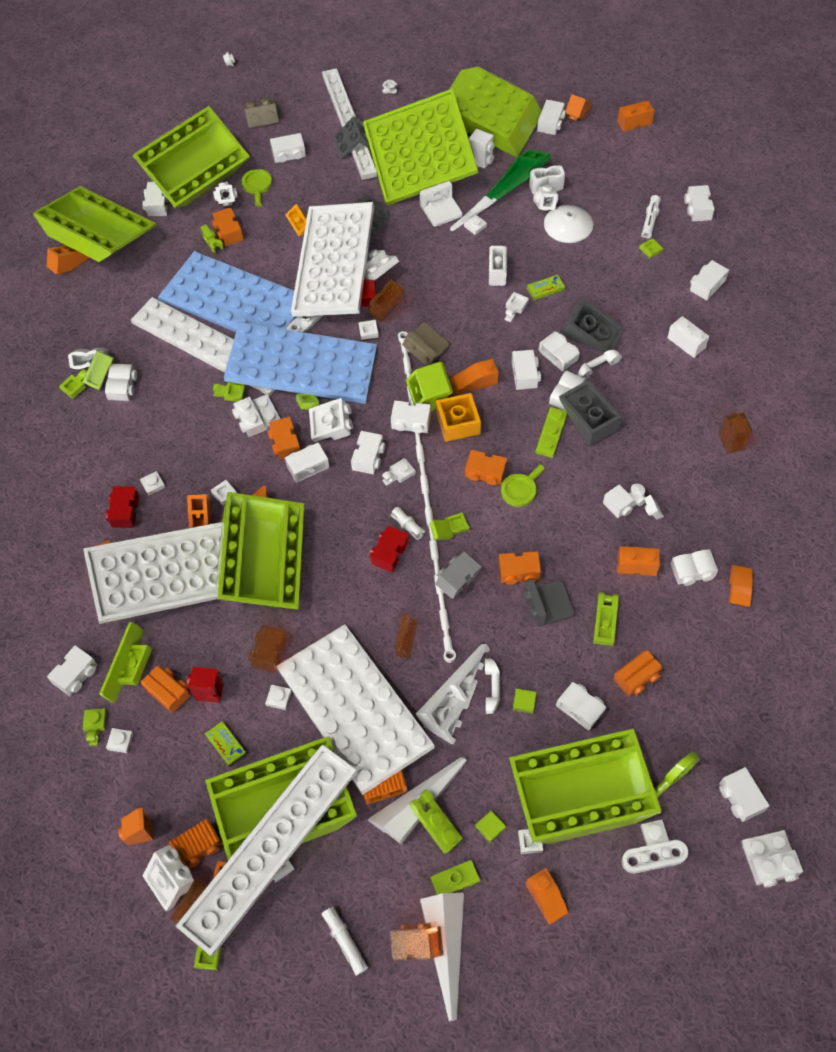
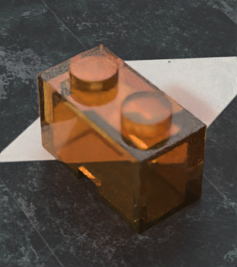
M391 279L383 287L382 291L377 293L370 301L368 313L382 322L402 301L405 289Z
M732 413L725 418L719 437L727 454L742 451L746 448V439L750 438L752 428L745 413Z
M262 625L261 630L257 631L255 636V648L251 649L249 654L252 668L272 673L277 672L276 666L279 665L281 659L278 658L279 651L284 650L288 638L285 629Z
M431 922L417 924V928H412V923L398 925V930L390 931L392 960H409L410 957H415V959H432L444 955L441 926L431 927Z

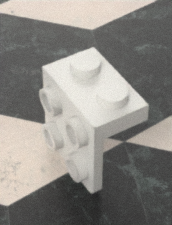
M450 181L420 191V206L433 226L436 227L462 217V211L452 198V184Z

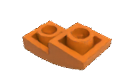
M737 565L731 566L729 604L750 607L753 580L752 568Z

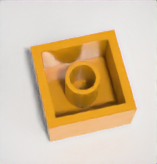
M472 393L436 400V414L445 442L480 435L481 421Z

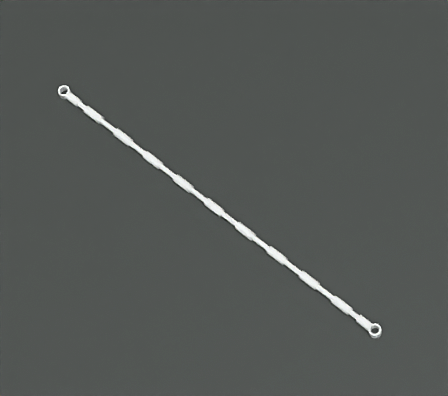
M403 331L398 334V340L401 342L402 353H404V370L408 378L412 373L410 357H408L409 351L402 345L405 338H401L402 336L406 337L408 333ZM407 386L409 402L411 406H414ZM415 432L418 463L420 464V481L422 494H424L425 516L427 526L429 527V544L431 558L434 561V578L436 583L438 579L437 573L440 571L438 562L439 552L437 541L434 540L429 524L434 518L428 493L430 491L424 467V450L421 444L420 433ZM436 585V592L440 603L441 627L444 631V660L452 663L456 659V653L453 650L452 640L449 636L448 629L450 627L448 613L445 609L444 592ZM453 654V658L449 659L446 655Z

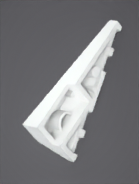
M481 644L416 713V716L426 729L450 744L455 743L456 739L452 735L455 727H461L462 721L458 720L463 709H468L478 681L474 677L477 669H483L484 664L480 662L485 652L490 651L487 644Z
M460 757L371 816L368 821L402 844L420 821L411 810L409 803L414 799H418L420 793L425 789L432 793L436 802L467 760ZM426 804L423 806L424 811L428 809Z
M442 893L420 899L450 1022L457 1020L464 894Z

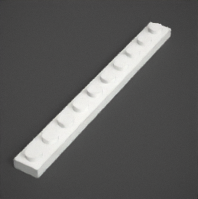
M336 68L323 71L322 75L343 128L346 122L353 116L355 117V114ZM359 143L351 153L361 179L377 177V171L368 148Z

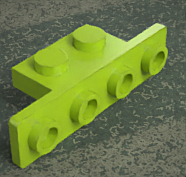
M129 622L100 691V696L111 703L116 702L122 685L138 686L152 648L148 645H139L144 630L134 622Z

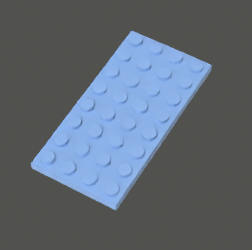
M196 251L192 253L158 296L161 302L234 332L237 331L239 322L286 329L296 318L292 317L291 314L294 290Z
M239 322L224 374V381L331 399L342 398L344 401L366 404L377 344Z

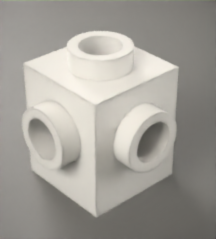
M228 182L219 183V187H215L216 191H213L215 201L223 204V207L231 206L235 198H238L236 188H232V185H228ZM224 191H227L229 193V196L227 198L223 197Z
M550 185L537 186V192L534 193L533 200L541 210H555L556 203L558 202V193Z

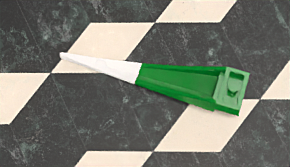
M528 149L519 155L495 186L467 214L452 225L450 230L457 229L475 214L477 215L530 178L532 170L543 167L546 162L551 160L550 153Z

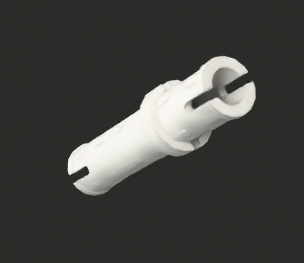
M657 195L651 196L650 204L646 209L647 215L641 233L643 238L650 239L652 237L661 198Z
M333 906L325 910L322 916L331 930V936L335 937L355 975H359V973L369 968L363 960L347 931L346 923L343 924L335 907Z

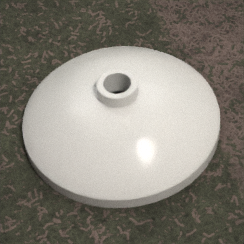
M563 205L556 207L555 210H551L546 215L544 228L550 237L559 242L576 243L586 239L591 234L593 219L587 211L580 207Z

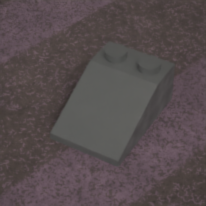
M583 298L573 306L559 332L572 341L605 353L615 348L624 327Z
M589 380L559 396V400L576 430L589 446L620 429L622 416Z

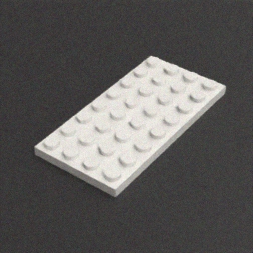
M373 202L309 206L291 307L292 317L358 314L360 312L374 213Z
M222 522L83 548L99 624L217 599L216 583Z
M346 625L341 626L276 666L323 738L330 737L335 754L357 770L352 781L362 795L434 749L432 741Z

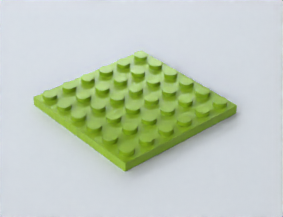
M453 88L363 121L386 205L419 195L420 191L447 181L452 183L479 173Z

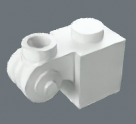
M633 484L630 493H627L620 485H617L605 494L603 504L617 518L622 515L627 516L632 512L634 506H642L645 503V488L641 484Z

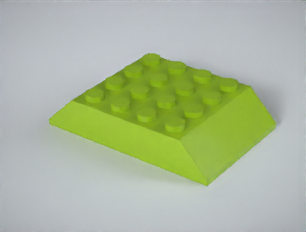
M480 67L461 70L450 89L453 88L466 132L473 134L476 129L489 133L493 135L495 147L518 157L535 129L542 112L534 95Z
M207 106L133 154L135 160L175 208L187 206L233 175L250 158L210 106Z
M81 186L33 212L34 217L49 237L98 262L156 226L155 222Z
M227 492L222 519L216 583L218 600L298 610L304 503Z
M634 729L509 757L532 843L553 844L637 824L661 813V808Z
M329 736L205 780L228 861L321 745L335 753ZM347 786L302 843L337 831L357 817Z

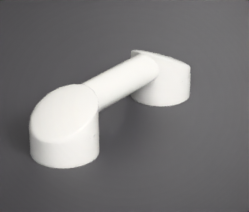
M616 350L606 351L594 360L584 363L579 370L578 376L587 379L593 374L591 370L593 367L605 361L612 366L619 362L622 356Z
M485 659V675H491L492 697H486V714H493L500 702V672L493 659Z

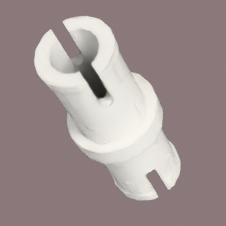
M400 507L393 509L391 517L399 522L403 530H407L416 540L424 535L425 530L414 522L413 517L406 515Z

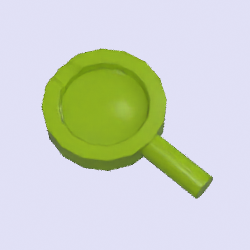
M250 170L242 177V186L246 192L255 194V206H262L261 194L270 189L272 178L265 170Z
M539 464L528 476L513 474L505 478L501 484L503 500L515 507L530 504L536 496L534 480L545 470L544 466Z
M692 751L669 771L664 780L654 788L657 798L697 764L700 756L696 752Z

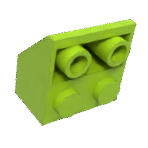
M443 362L416 369L406 379L413 405L416 406V403L431 405V411L436 409V400L445 399L453 392Z

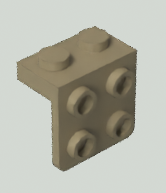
M270 97L261 98L259 102L249 100L243 105L249 128L279 122L275 102Z
M422 323L414 332L410 331L407 334L402 345L425 366H428L448 348L449 343L427 323Z

